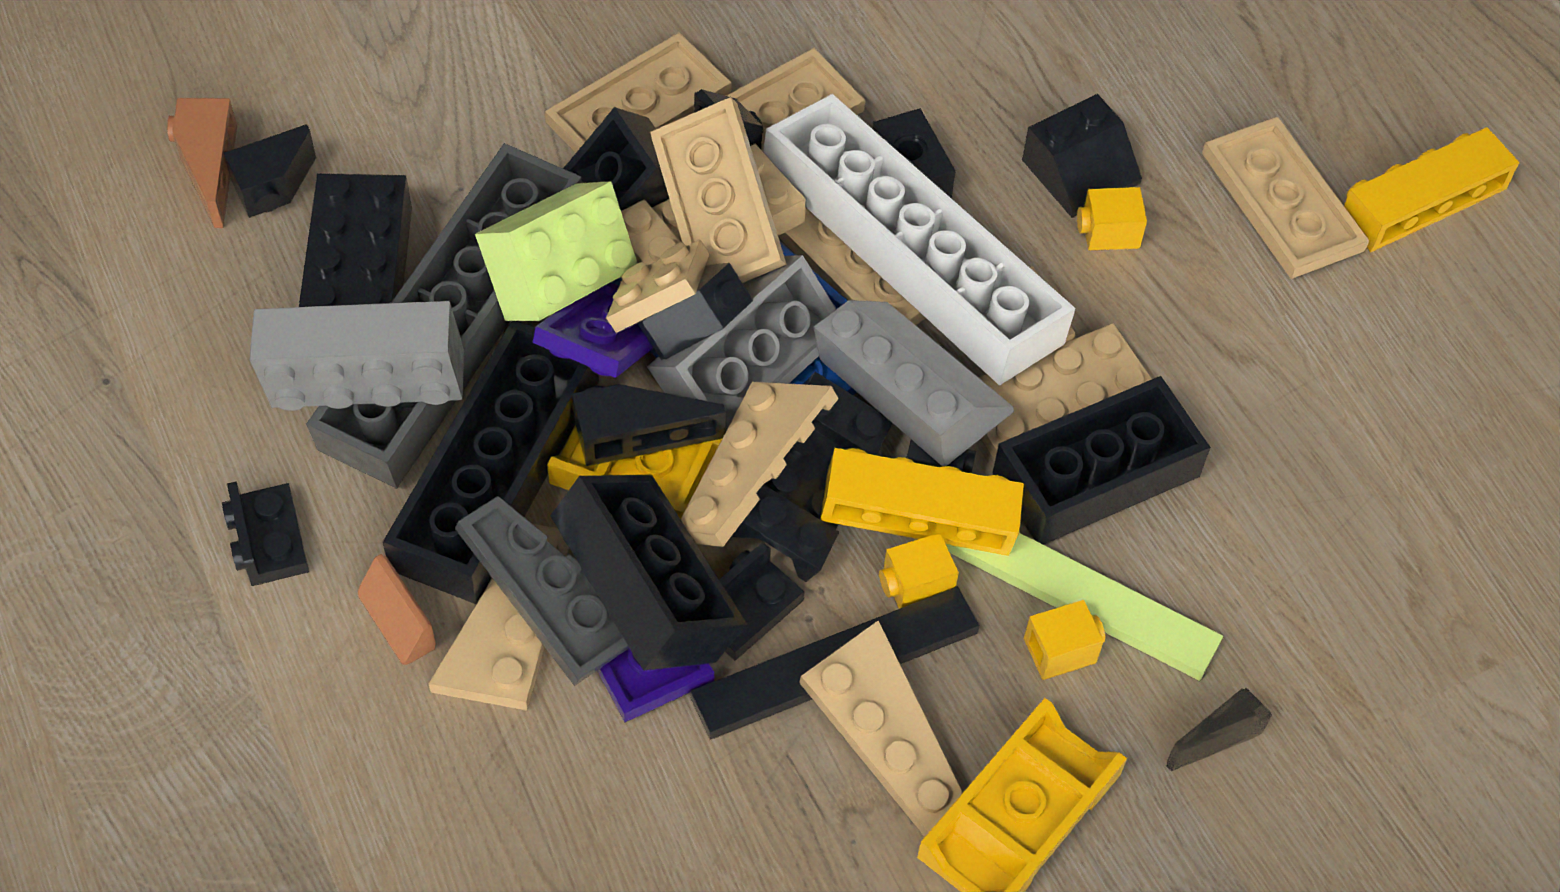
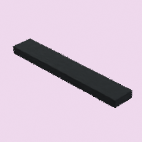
M956 586L690 691V698L711 740L812 700L799 683L801 676L877 621H879L900 664L978 634L980 625L959 587Z

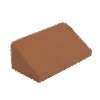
M379 554L374 558L359 587L358 597L403 665H408L435 650L436 642L432 624L386 555Z

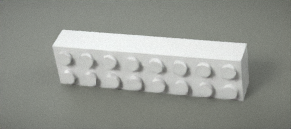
M831 94L766 129L763 152L806 199L805 207L999 386L1065 344L1076 308L836 96Z

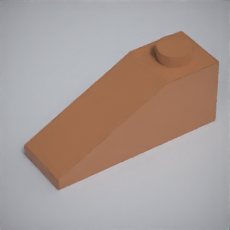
M177 98L175 116H169L167 122L169 141L176 143L180 159L214 228H223L230 183V174L224 153L234 149L237 123L230 98Z

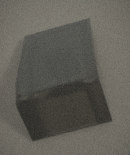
M1247 688L1239 690L1175 743L1166 761V767L1173 771L1259 736L1272 717L1271 712Z

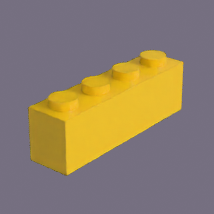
M1486 127L1473 134L1464 133L1458 136L1451 144L1440 149H1429L1421 154L1418 159L1407 164H1396L1390 167L1383 175L1372 180L1364 179L1357 182L1348 190L1344 207L1369 239L1367 249L1373 252L1506 190L1520 162L1492 131Z
M834 448L827 472L820 520L915 539L941 533L947 545L1009 556L1019 534L1024 483L1009 481L1007 478L999 475L983 476L962 472L960 469L951 466L935 467L919 464L903 457L892 459L871 455L860 449L852 448L845 450Z

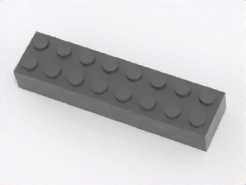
M506 143L499 149L392 301V303L450 301L464 348L463 390L510 322L504 319L475 234L576 183H583L581 176ZM449 400L439 405L427 404L425 402H401L391 407L376 404H352L350 407L343 409L318 406L306 425L318 451L397 489L456 400Z

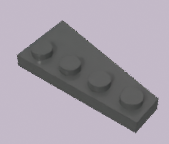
M499 496L458 521L455 528L574 686L630 648L616 624L610 618L607 609L592 584L586 578L578 561L569 554L567 556L563 555L546 541L547 536Z

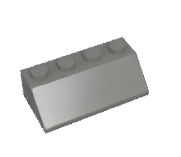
M803 255L784 256L787 265L744 282L743 285L753 299V302L724 329L668 359L661 360L660 357H657L649 364L647 368L663 392L724 404L727 431L751 382L789 384L819 356L814 326L834 312L836 308Z
M848 300L814 326L820 360L941 466L950 464L1014 412L1011 404L888 302Z

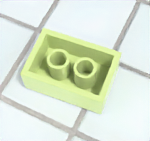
M611 181L576 183L475 234L505 321H540L620 278L625 271L638 264Z

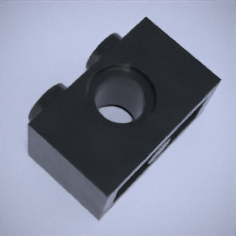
M921 108L873 122L872 129L952 198L956 170Z

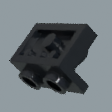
M237 481L227 483L230 500L222 502V508L228 530H237L239 540L230 542L236 570L246 569L251 586L309 573L289 483L241 494Z
M764 542L752 551L745 550L740 553L732 562L729 571L719 579L747 623V626L725 651L734 661L804 601V590L770 561L771 548Z

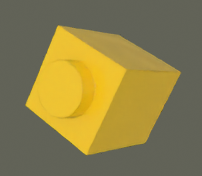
M1140 187L1088 189L1084 207H1079L1077 211L1079 233H1085L1088 251L1140 249L1147 224Z
M937 533L886 549L884 568L879 571V578L885 595L888 598L894 597L900 609L956 587L959 572L941 533Z
M1081 600L1030 616L1024 641L1042 680L1096 664L1102 645L1105 642V631L1099 617L1091 615L1085 601Z

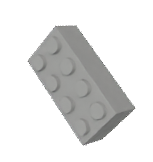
M450 301L254 309L249 360L272 408L294 411L302 409L304 406H328L343 409L350 407L352 404H376L391 407L401 402H425L427 404L439 405L449 400H462L464 348Z

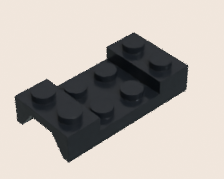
M814 372L803 385L832 386L839 399L829 411L822 409L812 421L815 427L814 431L804 443L797 441L783 458L787 464L776 479H770L757 491L756 494L760 500L732 535V537L760 539L788 556L793 561L798 578L805 582L821 571L839 534V531L836 530L839 524L820 520L827 472L834 448L845 450L852 448L860 449L868 454L877 456L892 425V422L882 413L817 372Z

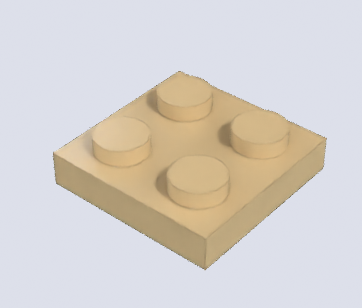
M701 240L685 246L684 243L676 244L667 249L659 260L649 265H646L645 262L638 263L623 273L618 291L613 295L614 300L606 316V319L616 333L696 294L710 255Z

